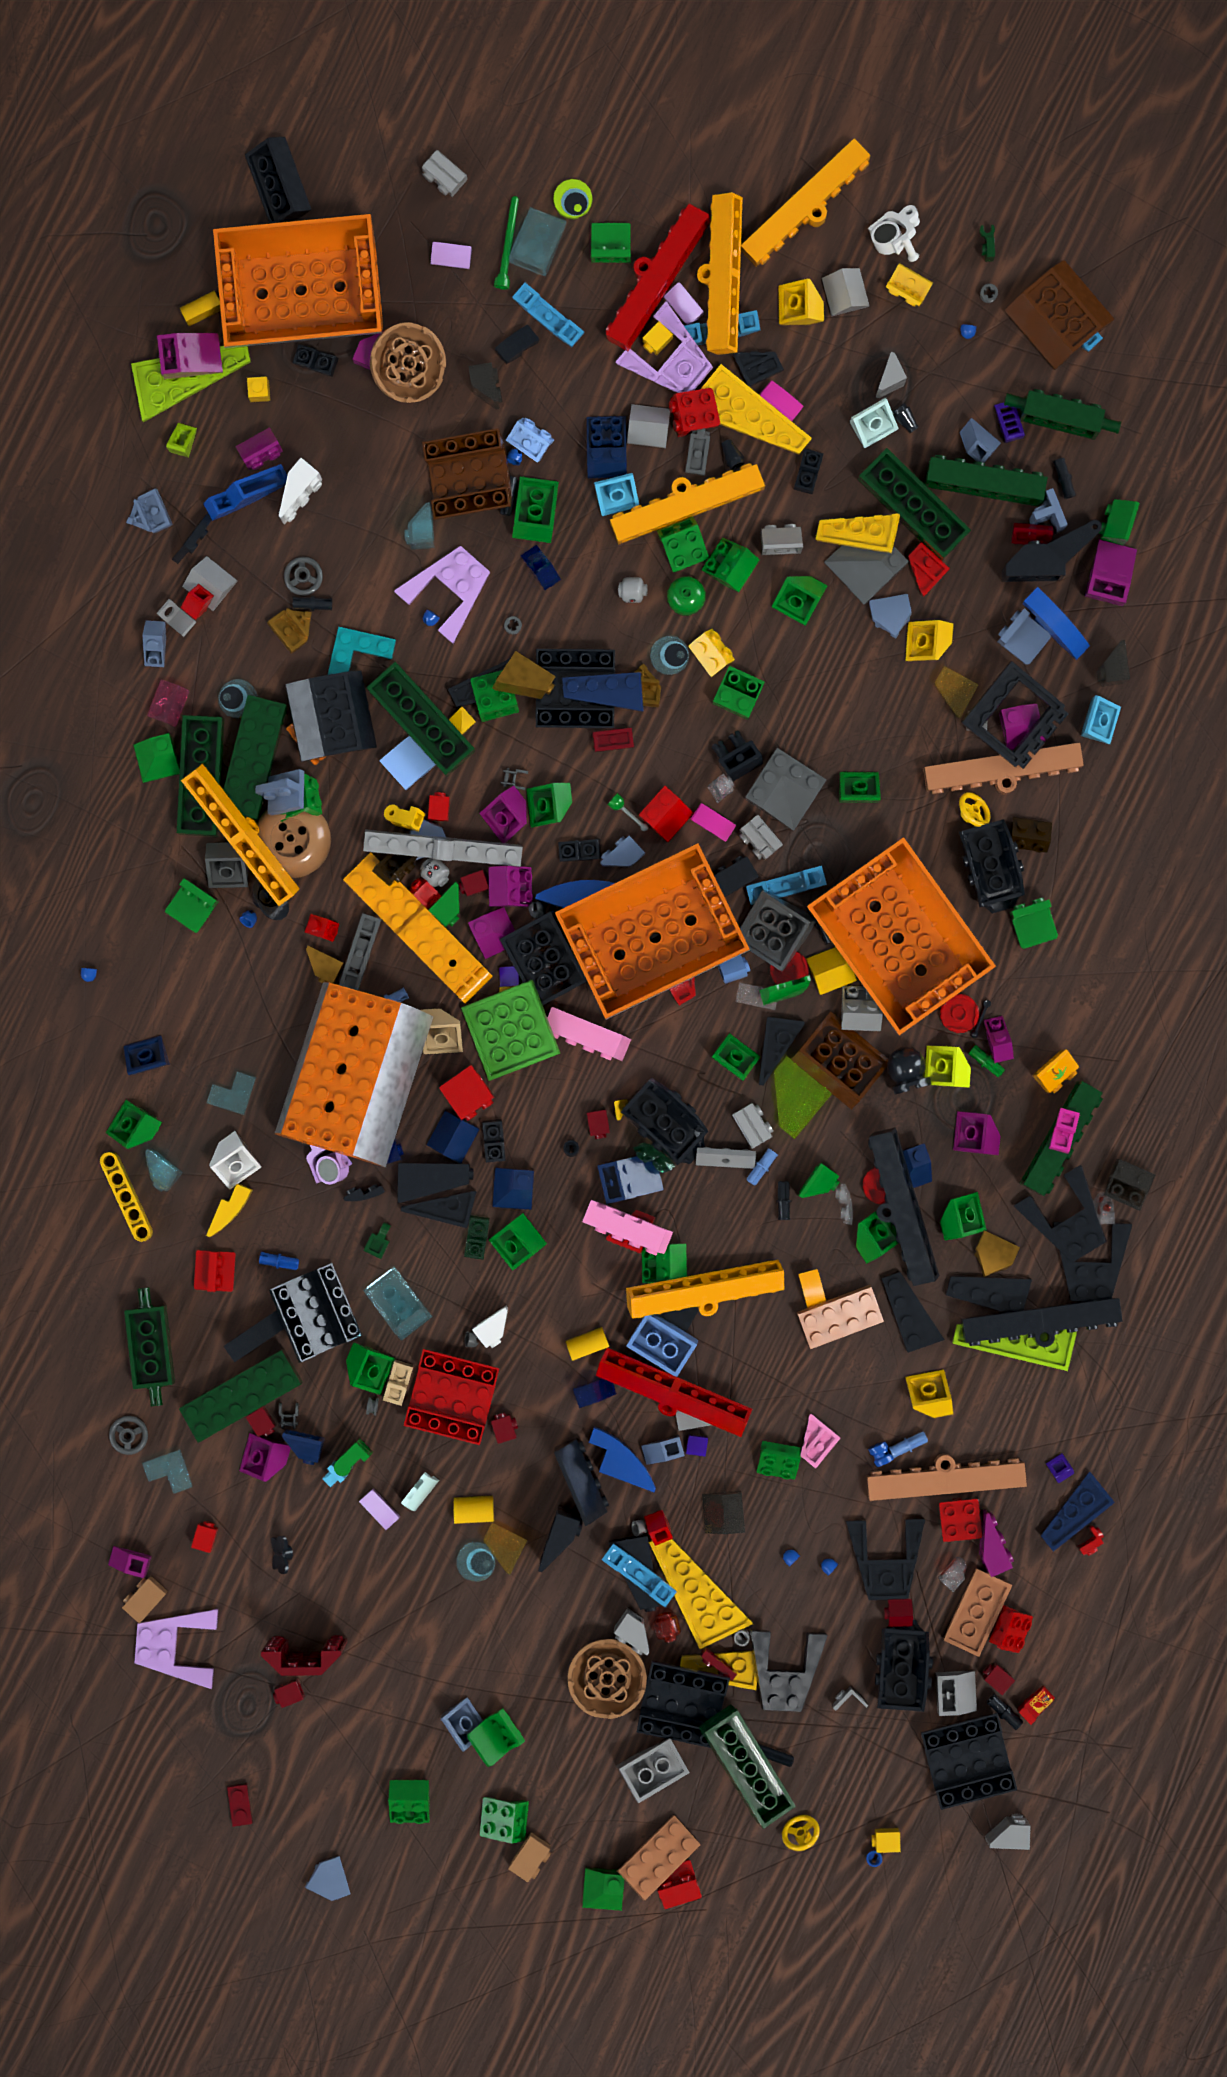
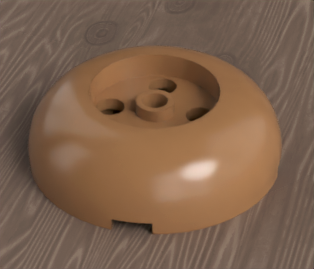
M409 322L396 324L383 331L374 342L370 354L371 374L378 388L388 397L406 403L422 401L431 396L443 381L442 378L446 367L445 352L437 336L428 328ZM407 346L411 347V353L409 354L404 350ZM391 355L395 357L394 363L390 362ZM417 363L420 364L419 371L414 369ZM399 373H403L405 375V379L403 381L400 380Z
M266 809L256 822L259 827L258 835L292 879L305 877L318 869L326 860L331 847V832L322 814L319 816L311 815L304 811L287 819L285 818L286 814L269 815L268 809ZM281 823H285L287 825V829L285 831L279 830V825ZM301 826L306 828V833L303 835L298 833V829ZM290 835L294 836V840L292 842H289L287 840V837H289ZM278 842H281L284 845L283 849L280 851L276 850L275 845ZM296 846H302L303 852L301 854L295 853Z
M600 1639L585 1645L574 1656L568 1671V1687L574 1702L580 1709L594 1717L613 1719L629 1713L639 1704L646 1688L647 1675L641 1657L632 1650L631 1646L614 1639ZM607 1659H611L613 1661V1665L611 1667L605 1666V1661ZM595 1671L598 1674L597 1678L591 1679L589 1677L590 1672ZM606 1673L611 1675L609 1680L604 1679ZM624 1675L625 1681L622 1683L618 1682L617 1676ZM603 1687H608L610 1693L604 1695L601 1690Z

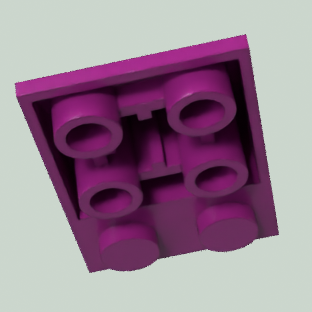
M218 333L157 335L161 374L164 379L223 373Z
M1099 540L1084 597L1123 606L1126 603L1131 584L1137 549Z
M983 1509L981 1519L982 1538H980L979 1555L990 1577L1012 1569L1011 1562H1014L1010 1551L1003 1546L1006 1541L1002 1533L995 1528L998 1523L992 1512L988 1513L986 1509Z

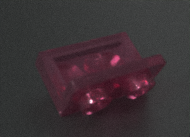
M161 680L147 716L176 727L189 690Z

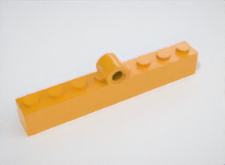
M854 138L741 245V252L755 267L759 264L764 265L770 259L769 255L774 250L777 252L785 244L783 241L786 238H792L799 231L797 228L802 223L804 225L808 223L813 227L823 225L827 215L826 201L830 197L835 198L841 191L840 187L845 183L847 185L851 183L856 177L854 174L858 170L862 172L870 164L868 162L870 154ZM818 212L821 216L814 217L813 213Z
M733 192L712 195L711 241L709 244L710 261L709 264H703L697 272L698 280L708 285L709 299L707 302L708 338L706 339L707 351L716 355L737 353L743 197Z
M749 463L740 467V471L733 472L731 470L722 474L723 477L715 479V477L709 478L700 486H697V484L691 485L690 481L686 478H677L672 484V493L667 495L668 498L663 500L656 498L649 502L650 505L644 507L638 505L631 508L629 513L619 512L613 515V519H610V524L618 545L764 490L765 484L757 464L752 466ZM684 486L686 490L679 492L677 487Z
M201 764L181 780L277 905L280 906L294 896L300 888L259 837V827L252 818H245L207 768Z
M773 1260L626 1288L627 1308L632 1318H641L674 1310L678 1311L690 1307H698L699 1312L703 1316H711L718 1310L719 1302L784 1290V1270L779 1260Z

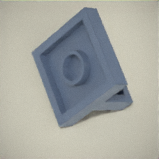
M1052 488L1045 491L1044 505L1034 509L1035 511L1032 512L1029 522L1030 524L1037 525L1050 520L1054 532L1057 534L1062 532L1068 524L1055 491Z
M298 769L269 776L268 783L256 786V794L268 800L269 815H278L304 808L303 770Z

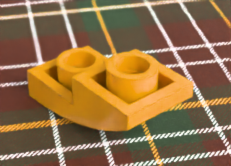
M818 1269L798 1274L807 1308L825 1302L826 1298Z

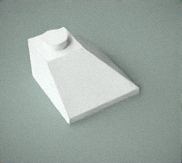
M236 1131L218 1143L209 1164L210 1168L229 1190L261 1168L260 1163Z
M504 1306L473 1327V1332L486 1348L488 1346L493 1348L502 1342L500 1338L503 1337L508 1313L507 1306Z

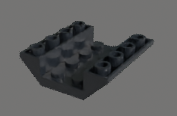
M536 649V664L556 677L552 682L555 686L549 695L545 693L542 699L536 698L535 727L614 729V706L564 698L562 678L615 674V650Z
M362 671L330 674L285 684L301 762L352 751L377 748Z
M332 1263L269 1289L299 1363L362 1336Z
M652 1660L636 1732L711 1748L698 1726L722 1710L730 1677Z
M998 1713L921 1732L929 1770L941 1810L1017 1791L1002 1736L1003 1732Z

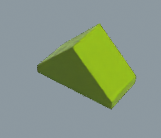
M178 423L166 446L169 452L189 458L197 428Z

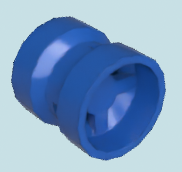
M886 1441L880 1442L868 1449L870 1455L875 1458L874 1463L876 1467L883 1466L894 1460L892 1454L887 1450L888 1445Z

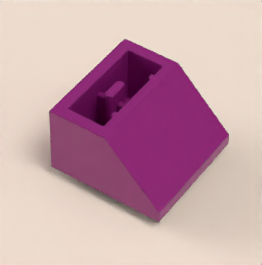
M270 427L235 446L248 470L259 469L264 465L263 462L269 459L270 461L275 460L283 452Z
M489 867V906L529 907L533 898L531 867Z

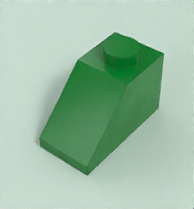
M456 882L429 909L446 928L449 925L452 927L460 919L458 917L460 914L459 885Z

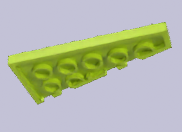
M220 346L223 373L164 379L161 374L160 358L132 363L142 421L145 422L251 363L248 346L234 348Z
M957 1324L952 1343L1068 1371L1077 1332L1067 1333V1329L1059 1330V1334L1055 1335V1340L1049 1347L1037 1345L1033 1338H1028V1335H1021L1019 1340L1008 1341V1337L1000 1338L1001 1342L989 1343V1340L981 1341V1345L969 1346V1343L964 1342L962 1325ZM1043 1332L1040 1335L1041 1341L1047 1340V1333Z

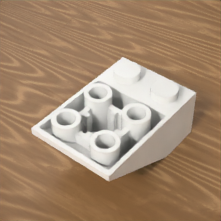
M302 458L288 472L279 517L283 524H286L287 521L291 522L297 515V509L300 506L304 507L309 501L308 496L312 492L318 491L322 485V478L319 472Z

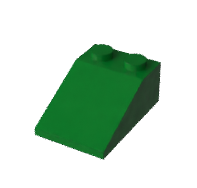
M520 477L512 538L551 543L559 482Z

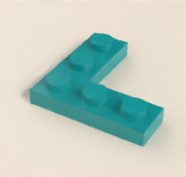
M338 627L328 675L348 672L354 651L392 660L396 640Z

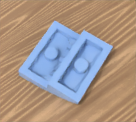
M410 736L380 760L383 766L405 790L410 788L435 766Z

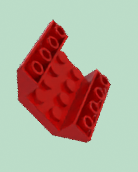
M423 1349L403 1426L480 1445L500 1368Z

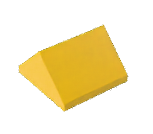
M836 947L806 959L820 995L857 981L855 973Z

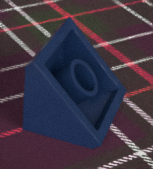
M162 1036L124 1046L128 1075H136L170 1065Z
M445 1111L427 1146L462 1163L480 1129Z

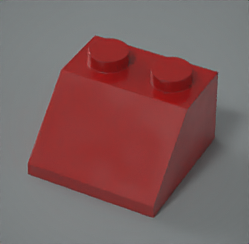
M664 786L639 814V818L666 842H669L694 813L680 798Z

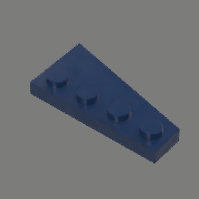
M641 672L562 678L563 695L566 699L643 712Z
M1091 1472L1087 1474L1041 1535L1053 1552L1115 1503Z

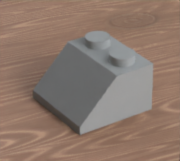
M796 524L784 525L785 528H777L776 525L765 526V529H761L762 555L801 554L803 548L801 527H796Z
M1012 1814L1011 1817H1005L986 1835V1841L990 1848L1030 1850V1824L1023 1815Z

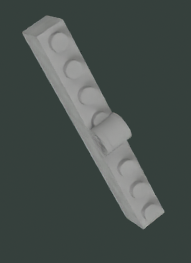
M365 829L363 851L428 857L443 861L458 860L521 867L523 847L518 844Z

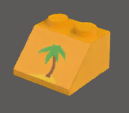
M1063 1049L1032 1076L1047 1093H1056L1063 1087L1061 1083L1066 1078L1071 1080L1077 1074L1076 1070L1079 1066L1068 1050Z

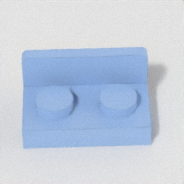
M521 418L516 422L506 441L538 463L554 439L551 438L549 432L538 429L530 419Z

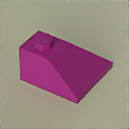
M1037 704L1020 705L999 711L1006 747L1010 750L1015 749L1040 718ZM1041 736L1040 739H1041L1043 742H1046V741H1045V738H1043V737Z
M515 786L501 793L479 813L502 843H506L527 824L526 800Z
M504 907L468 922L485 959L504 951L505 948L500 939L515 931Z
M957 1111L953 1150L999 1155L1001 1136L991 1115Z
M249 1433L239 1471L266 1482L287 1464L291 1448L288 1444L267 1437L264 1438L263 1436L258 1437L256 1434Z

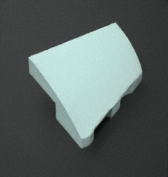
M425 1472L401 1504L412 1511H416L439 1480Z

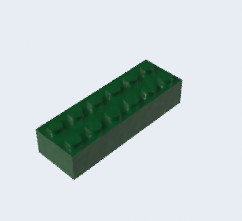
M888 448L859 475L858 481L892 514H900L899 521L941 561L970 533L971 529Z
M935 455V457L930 458L927 464L924 484L931 489L1039 507L1044 501L1048 477L1043 476L1041 472L1028 474L1018 468H1013L1011 471L1005 470V467L1000 465L988 467L982 462L970 464L966 463L964 459L955 458L953 461L947 460L945 456Z
M396 662L367 687L370 694L446 777L476 751Z
M247 695L223 790L243 816L258 820L264 797L256 794V786L268 783V777L271 774L288 706Z
M183 715L177 834L219 837L218 827L181 780L203 764L221 787L225 720L222 717Z
M1083 1081L1076 1082L1062 1107L1063 1109L1080 1113L1070 1152L1067 1154L1049 1149L1057 1120L1056 1117L1019 1184L1041 1196L1050 1194L1054 1187L1052 1183L1054 1178L1060 1176L1064 1169L1062 1166L1063 1162L1066 1159L1069 1160L1074 1151L1072 1146L1075 1142L1078 1143L1084 1132L1081 1130L1084 1125H1089L1093 1118L1091 1114L1093 1109L1098 1108L1103 1100L1101 1091Z
M282 1349L180 1407L179 1410L199 1443L298 1387L303 1381L285 1349Z
M730 1704L698 1726L755 1821L763 1829L796 1807L742 1716L734 1706Z

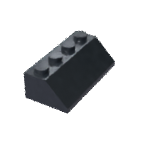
M286 137L267 138L245 154L270 224L290 222L301 218L311 211Z

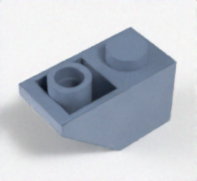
M972 418L960 431L966 452L977 462L985 463L1001 444Z
M163 621L145 622L143 630L145 666L164 667L166 623Z
M623 836L615 843L617 847L612 852L607 850L601 856L603 860L600 864L609 867H632L645 855V852L630 836L627 838Z
M679 1435L641 1445L647 1465L685 1456Z

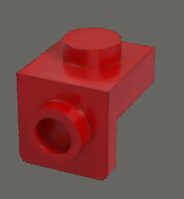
M310 914L305 933L333 942L338 933L339 923Z
M1092 1524L1088 1527L1093 1537L1077 1546L1083 1555L1087 1554L1090 1556L1098 1551L1097 1547L1104 1544L1101 1539L1104 1535L1099 1527L1094 1528Z

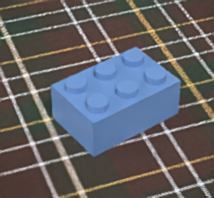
M653 1314L642 1318L626 1346L677 1377L697 1346L698 1340L659 1315Z

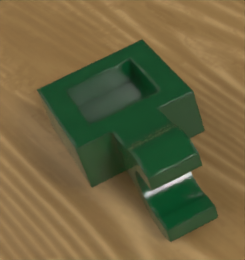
M981 225L979 230L981 237L985 239V244L981 246L982 256H985V262H992L995 258L994 225H991L990 233L984 232V225Z
M384 1222L378 1235L372 1232L363 1251L382 1259L390 1243V1240L385 1239L391 1225Z

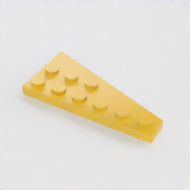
M722 364L701 388L713 389L720 425L796 454H800L812 440L808 434Z
M673 1539L656 1546L652 1540L649 1541L668 1584L677 1591L674 1596L699 1649L753 1624Z

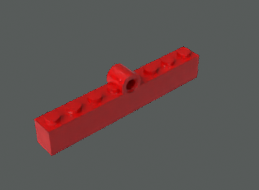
M688 204L686 209L683 208L681 210L677 223L673 224L669 229L666 240L660 243L656 256L651 259L640 257L635 261L634 271L638 278L637 285L634 290L632 289L628 293L627 301L624 306L618 309L617 317L613 323L610 322L607 326L606 336L608 341L627 352L630 350L711 223L708 213Z
M609 1348L606 1349L596 1376L659 1402L658 1409L666 1416H674L677 1411H680L739 1437H742L753 1410Z

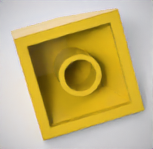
M810 279L779 285V325H810L824 321V301Z
M940 620L908 622L905 661L938 660L952 644L953 623Z
M944 1370L905 1377L914 1410L933 1418L953 1414L952 1398Z

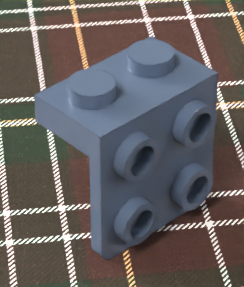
M1024 608L1021 612L1017 610L1010 620L1013 623L1009 628L1005 625L998 635L1001 638L997 642L1024 664L1028 665L1051 638V634L1028 616L1030 612Z

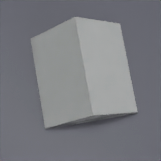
M842 268L822 278L831 317L869 307L860 268Z
M893 352L890 353L876 394L877 398H881L905 385L907 377L896 354Z
M632 404L627 444L666 448L670 409Z
M206 556L191 569L182 587L190 592L198 584L203 586L214 595L208 606L209 609L214 611L237 583V580Z

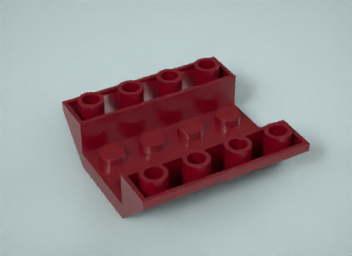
M333 1635L331 1639H327L321 1651L311 1652V1655H304V1652L297 1651L289 1655V1639H284L283 1636H273L262 1649L261 1657L281 1676L322 1675L340 1657L347 1644V1638H343L342 1635Z

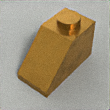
M307 946L306 950L314 974L319 977L318 981L335 984L345 963Z

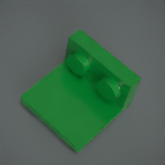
M592 223L591 263H630L631 224Z
M693 516L657 530L673 572L709 559L699 526Z
M503 670L471 678L470 680L482 722L519 713L515 694L496 691L492 688Z
M184 878L179 884L181 888L166 908L165 913L193 932L198 933L219 901Z
M484 1797L480 1836L511 1844L525 1841L529 1801L508 1802Z

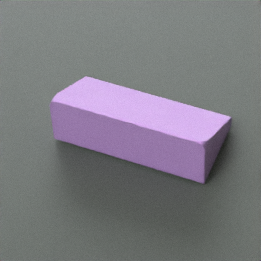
M433 242L431 264L470 269L472 247Z
M680 282L664 296L665 300L686 325L693 324L704 313Z
M374 1488L359 1501L385 1530L400 1518V1515Z

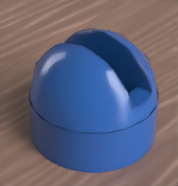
M961 325V335L966 339L972 338L976 334L977 326Z
M517 449L510 450L507 454V462L519 466L523 457L522 452Z
M428 609L423 615V622L427 626H434L440 619L438 615Z
M250 910L245 911L240 917V922L249 928H252L257 921L256 913H251Z
M81 968V978L84 981L90 982L96 978L97 969Z
M787 1550L783 1555L784 1562L789 1567L800 1557L795 1550Z
M830 1558L825 1559L821 1564V1568L829 1576L838 1563Z
M873 1850L868 1853L866 1860L870 1866L877 1867L882 1863L883 1856L881 1853ZM875 1853H876V1854H878V1858H877L876 1862L873 1863L872 1861H873V1859H874V1857H875Z

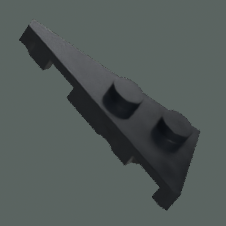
M471 1191L402 1206L401 1212L467 1228L477 1192Z

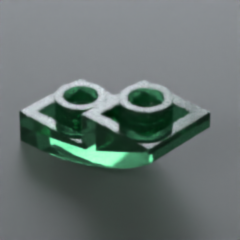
M641 1143L633 1147L640 1160L644 1163L652 1161L654 1167L661 1173L671 1171L676 1166L663 1152H658L650 1144Z
M470 1216L464 1257L484 1260L490 1218Z

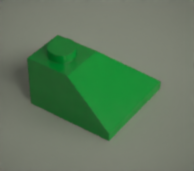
M811 576L787 577L772 608L806 626L827 585Z
M171 734L152 737L134 744L143 783L180 774V766Z
M551 783L526 789L531 828L561 822L572 804L570 783Z
M125 1100L106 1134L125 1148L130 1149L152 1140L162 1122L130 1101Z
M818 1163L797 1195L805 1198L828 1193L830 1189L834 1191L840 1183L837 1180L839 1175L822 1163Z
M978 1192L950 1200L940 1221L945 1241L963 1238L987 1230Z
M877 1210L858 1223L856 1248L866 1264L882 1256L898 1244L896 1240V1227L892 1222L881 1221L877 1216Z
M354 1342L346 1359L350 1385L380 1395L395 1358Z
M585 1867L582 1908L622 1911L624 1878L614 1869Z

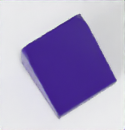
M514 966L499 967L500 987L520 985L519 974Z
M688 1434L686 1454L705 1457L708 1437Z
M1062 1453L1046 1463L1058 1483L1075 1473Z

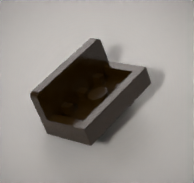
M1013 817L1011 837L1013 841H1016L1018 849L1047 853L1051 843L1052 823Z
M389 854L374 867L372 872L390 887L395 881L399 883L406 875L405 872L409 874L415 868L414 862L418 857L413 856L408 859L405 855Z

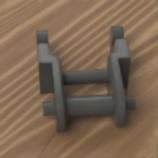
M509 768L503 770L505 777L504 782H501V784H504V787L507 785L515 786L516 775L518 773L528 774V771L516 769L515 772L509 771ZM509 773L514 774L512 783L508 782ZM515 786L516 789L525 791V787Z
M279 1403V1416H281L279 1425H281L282 1429L284 1426H293L295 1429L296 1425H298L296 1416H299V1403H296L295 1414L282 1413V1403ZM284 1417H293V1422H284Z

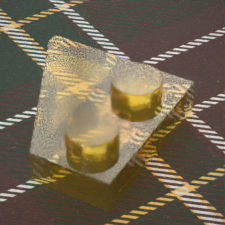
M945 666L934 683L955 715L961 718L978 684Z
M491 1523L483 1542L505 1572L510 1575L527 1540Z

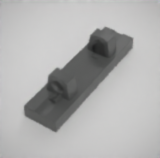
M362 913L339 983L340 986L359 991L382 921L381 919Z

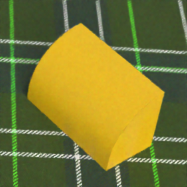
M212 291L180 307V310L188 326H191L221 311L220 300L215 291Z
M603 1327L566 1340L572 1361L609 1347Z
M493 1496L454 1498V1524L494 1522Z

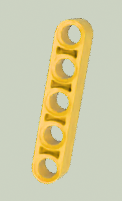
M114 1152L103 1154L100 1158L101 1167L133 1237L140 1242L149 1240L153 1234L152 1227L120 1157ZM109 1155L115 1159V1163L111 1167L106 1164V1158ZM117 1173L123 1177L121 1184L114 1182V1176ZM125 1191L131 1194L129 1202H125L122 1199V1194ZM133 1209L139 1212L137 1220H133L130 1217V1212ZM140 1227L146 1228L148 1232L145 1238H141L138 1235Z

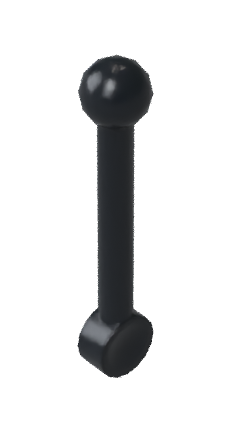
M989 1000L983 1002V1010L974 1031L971 1032L972 1038L978 1037V1030L986 1010L991 1006Z

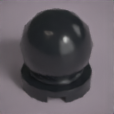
M900 1047L890 1054L887 1062V1072L891 1079L896 1082V1086L892 1087L895 1095L910 1091L909 1087L915 1085L916 1089L931 1085L930 1077L925 1078L923 1076L926 1070L925 1059L915 1048Z

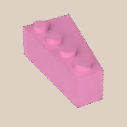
M551 1007L547 1019L556 1039L562 1036L566 1038V1043L574 1046L579 1043L584 1045L582 1049L594 1053V1050L601 1052L600 1056L611 1060L613 1057L623 1061L631 1039Z
M593 1200L590 1201L582 1221L594 1226L597 1232L606 1234V1232L611 1233L612 1238L623 1241V1239L628 1240L631 1246L640 1248V1246L646 1247V1252L653 1255L665 1253L673 1233Z

